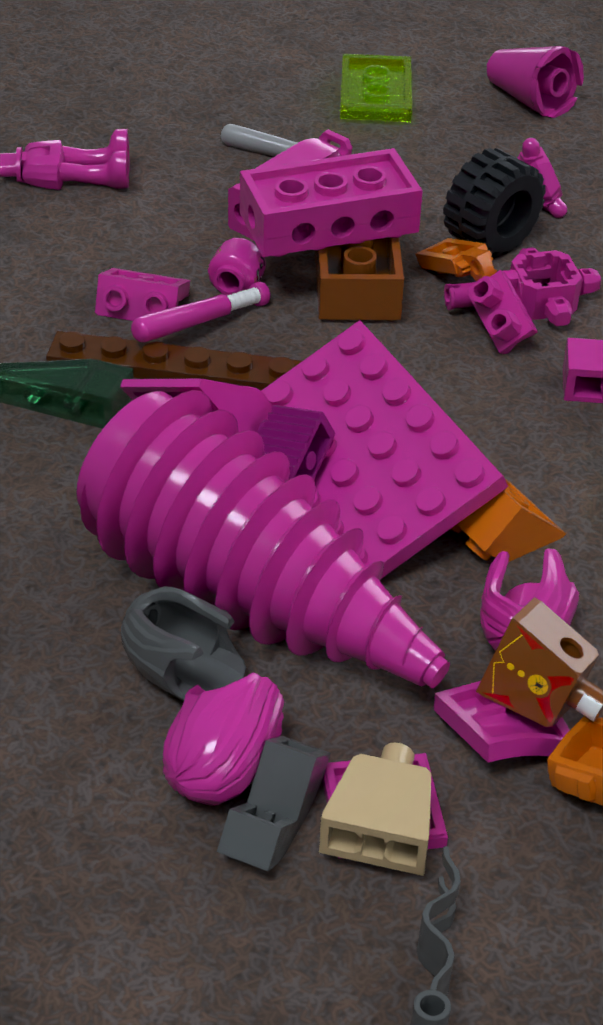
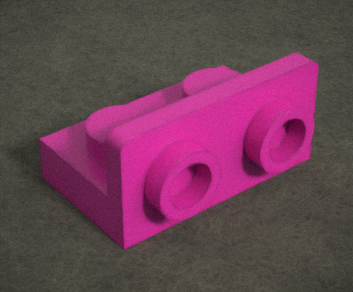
M111 268L98 275L95 313L100 316L133 321L140 316L177 307L179 301L189 296L190 280Z

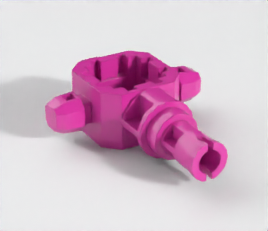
M533 247L523 248L511 261V269L503 271L508 276L521 302L526 307L531 320L547 318L555 326L568 325L571 315L578 309L579 296L593 293L599 290L601 285V276L597 270L592 268L577 269L568 254L557 250L539 252ZM475 282L445 284L444 301L447 309L453 310L455 308L474 306L467 293L469 287Z

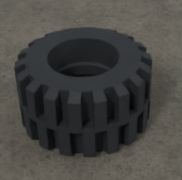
M488 148L484 149L482 154L478 152L472 156L469 163L466 162L461 167V171L458 175H455L451 182L453 184L447 192L445 198L447 202L443 208V214L446 215L444 219L445 227L448 228L450 235L459 240L486 243L487 249L490 250L492 253L491 257L493 258L500 257L502 253L507 254L511 252L514 247L517 248L522 244L525 237L529 236L533 226L540 217L539 214L545 201L543 196L546 193L545 185H543V175L533 166L501 149L495 148L493 150Z

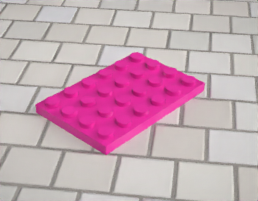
M361 320L261 390L272 405L321 411L325 414L336 434L314 478L316 492L312 508L330 499L338 502L340 505V519L336 533L340 536L353 528H360L363 531V545L359 557L366 566L378 560L383 561L384 570L381 579L508 487L504 476Z

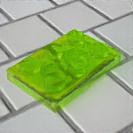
M343 54L340 119L411 122V57Z

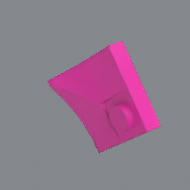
M481 681L435 693L434 711L488 763L520 756H550L562 738L570 731L563 717L553 727H545L481 696L476 692Z

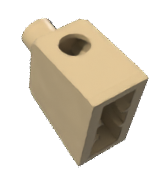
M389 743L384 746L381 758L365 754L353 756L323 810L319 853L424 876L430 830L431 772L426 767L413 765L415 755L411 748L402 743Z

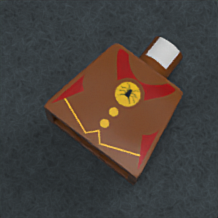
M534 597L511 619L476 692L545 727H553L571 707L595 722L603 712V690L587 680L599 654L594 646L542 601Z

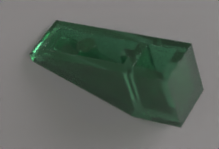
M97 359L0 363V403L103 429L124 406L133 401L120 388L123 379H134L133 368Z

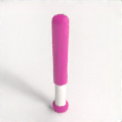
M254 282L250 285L249 289L233 293L232 295L220 294L204 300L140 316L133 320L131 332L133 337L139 342L152 341L229 315L231 311L253 304L264 306L270 301V290L265 283Z

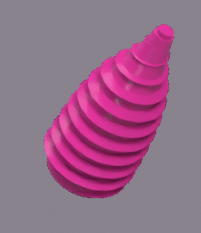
M192 390L175 397L165 392L154 391L141 395L128 403L102 429L84 459L78 477L76 493L81 511V519L85 528L91 534L97 536L102 550L109 557L116 560H126L132 572L139 577L155 578L159 588L163 586L178 588L222 610H226L235 621L230 629L242 630L250 627L251 635L260 644L270 645L286 639L288 649L298 656L308 655L326 647V654L333 662H344L351 658H356L366 662L368 668L372 670L383 669L421 687L428 685L431 688H435L443 680L449 670L450 662L444 659L445 653L422 631L423 627L419 628L400 606L402 596L398 595L393 598L380 582L384 570L383 561L378 560L366 566L360 559L359 554L364 538L363 531L360 528H353L339 536L336 533L340 519V505L338 502L330 499L312 508L316 492L313 478L305 474L289 479L290 462L288 457L283 452L276 451L264 455V442L261 435L253 430L238 433V423L233 413L227 410L212 411V403L209 397L202 391Z

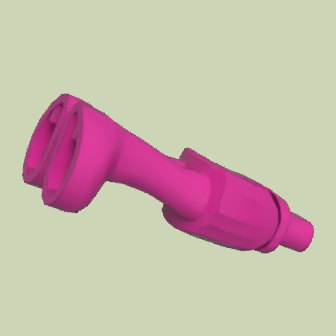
M116 129L111 135L109 145L100 149L73 148L62 146L61 140H48L29 143L25 147L24 152L22 147H17L16 153H0V177H16L17 182L60 190L62 184L66 181L104 185L115 189L129 188L130 158L128 129Z

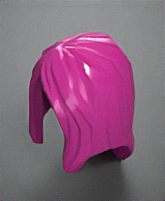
M545 549L540 583H524L515 586L505 596L500 594V588L509 561L508 552H500L491 563L482 595L480 617L485 638L495 651L511 619L534 597L542 601L571 626L579 601V592L575 584L569 581L561 555L556 549Z
M250 673L246 677L218 689L205 691L197 684L188 690L185 694L184 703L168 730L163 748V774L174 791L192 801L206 805H219L239 796L255 778L265 741L278 737L282 733L284 699L277 685L268 677H260L256 673Z

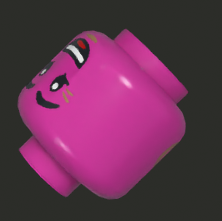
M244 238L229 239L218 248L210 261L208 268L209 280L217 290L225 295H232L233 293L247 290L251 284L261 280L265 272L266 260L258 246L252 241Z

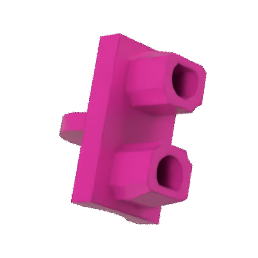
M499 270L491 277H482L469 287L467 294L498 352L502 355L509 353L519 342L538 332L528 315L526 307L521 302L508 276L502 270Z

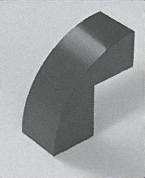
M285 736L266 740L248 801L245 804L229 809L217 852L266 871L271 870L286 854L310 811L331 753Z

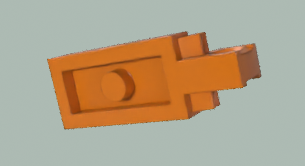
M447 238L415 253L419 265L423 269L434 270L438 274L450 273L455 274V277L471 275L475 281H478L484 276L491 277L497 272L492 263L494 260L491 257L492 253L487 249L486 243Z

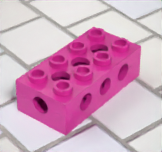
M395 148L240 171V214L262 256L280 257L287 253L322 250L330 246L349 243L360 244L368 240L386 237L398 238L405 234L417 233L420 228L423 190Z

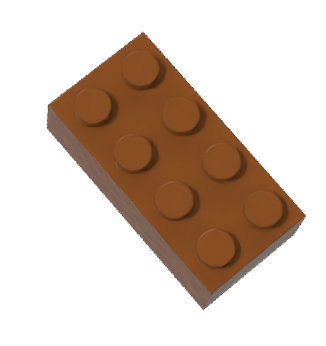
M386 237L364 241L360 244L349 243L315 250L319 319L401 320L404 274L399 237Z

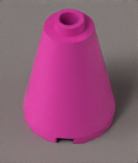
M565 46L499 49L492 54L487 63V76L490 82L545 117L556 118L568 112L578 98L574 97L577 85L582 86L584 80L583 63L580 55Z

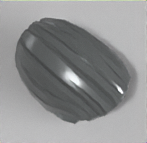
M167 586L139 595L128 607L121 626V641L129 661L147 680L184 701L188 690L197 684L205 691L214 690L244 678L246 673L245 661L238 654L229 639L227 629H230L235 621L226 610H222L186 591Z

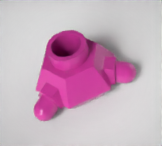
M527 138L523 142L522 151L517 158L533 166L543 175V185H545L546 193L543 196L545 200L543 209L549 211L555 218H562L567 213V206L561 200L563 194L560 183L542 147L539 146V142L535 138Z

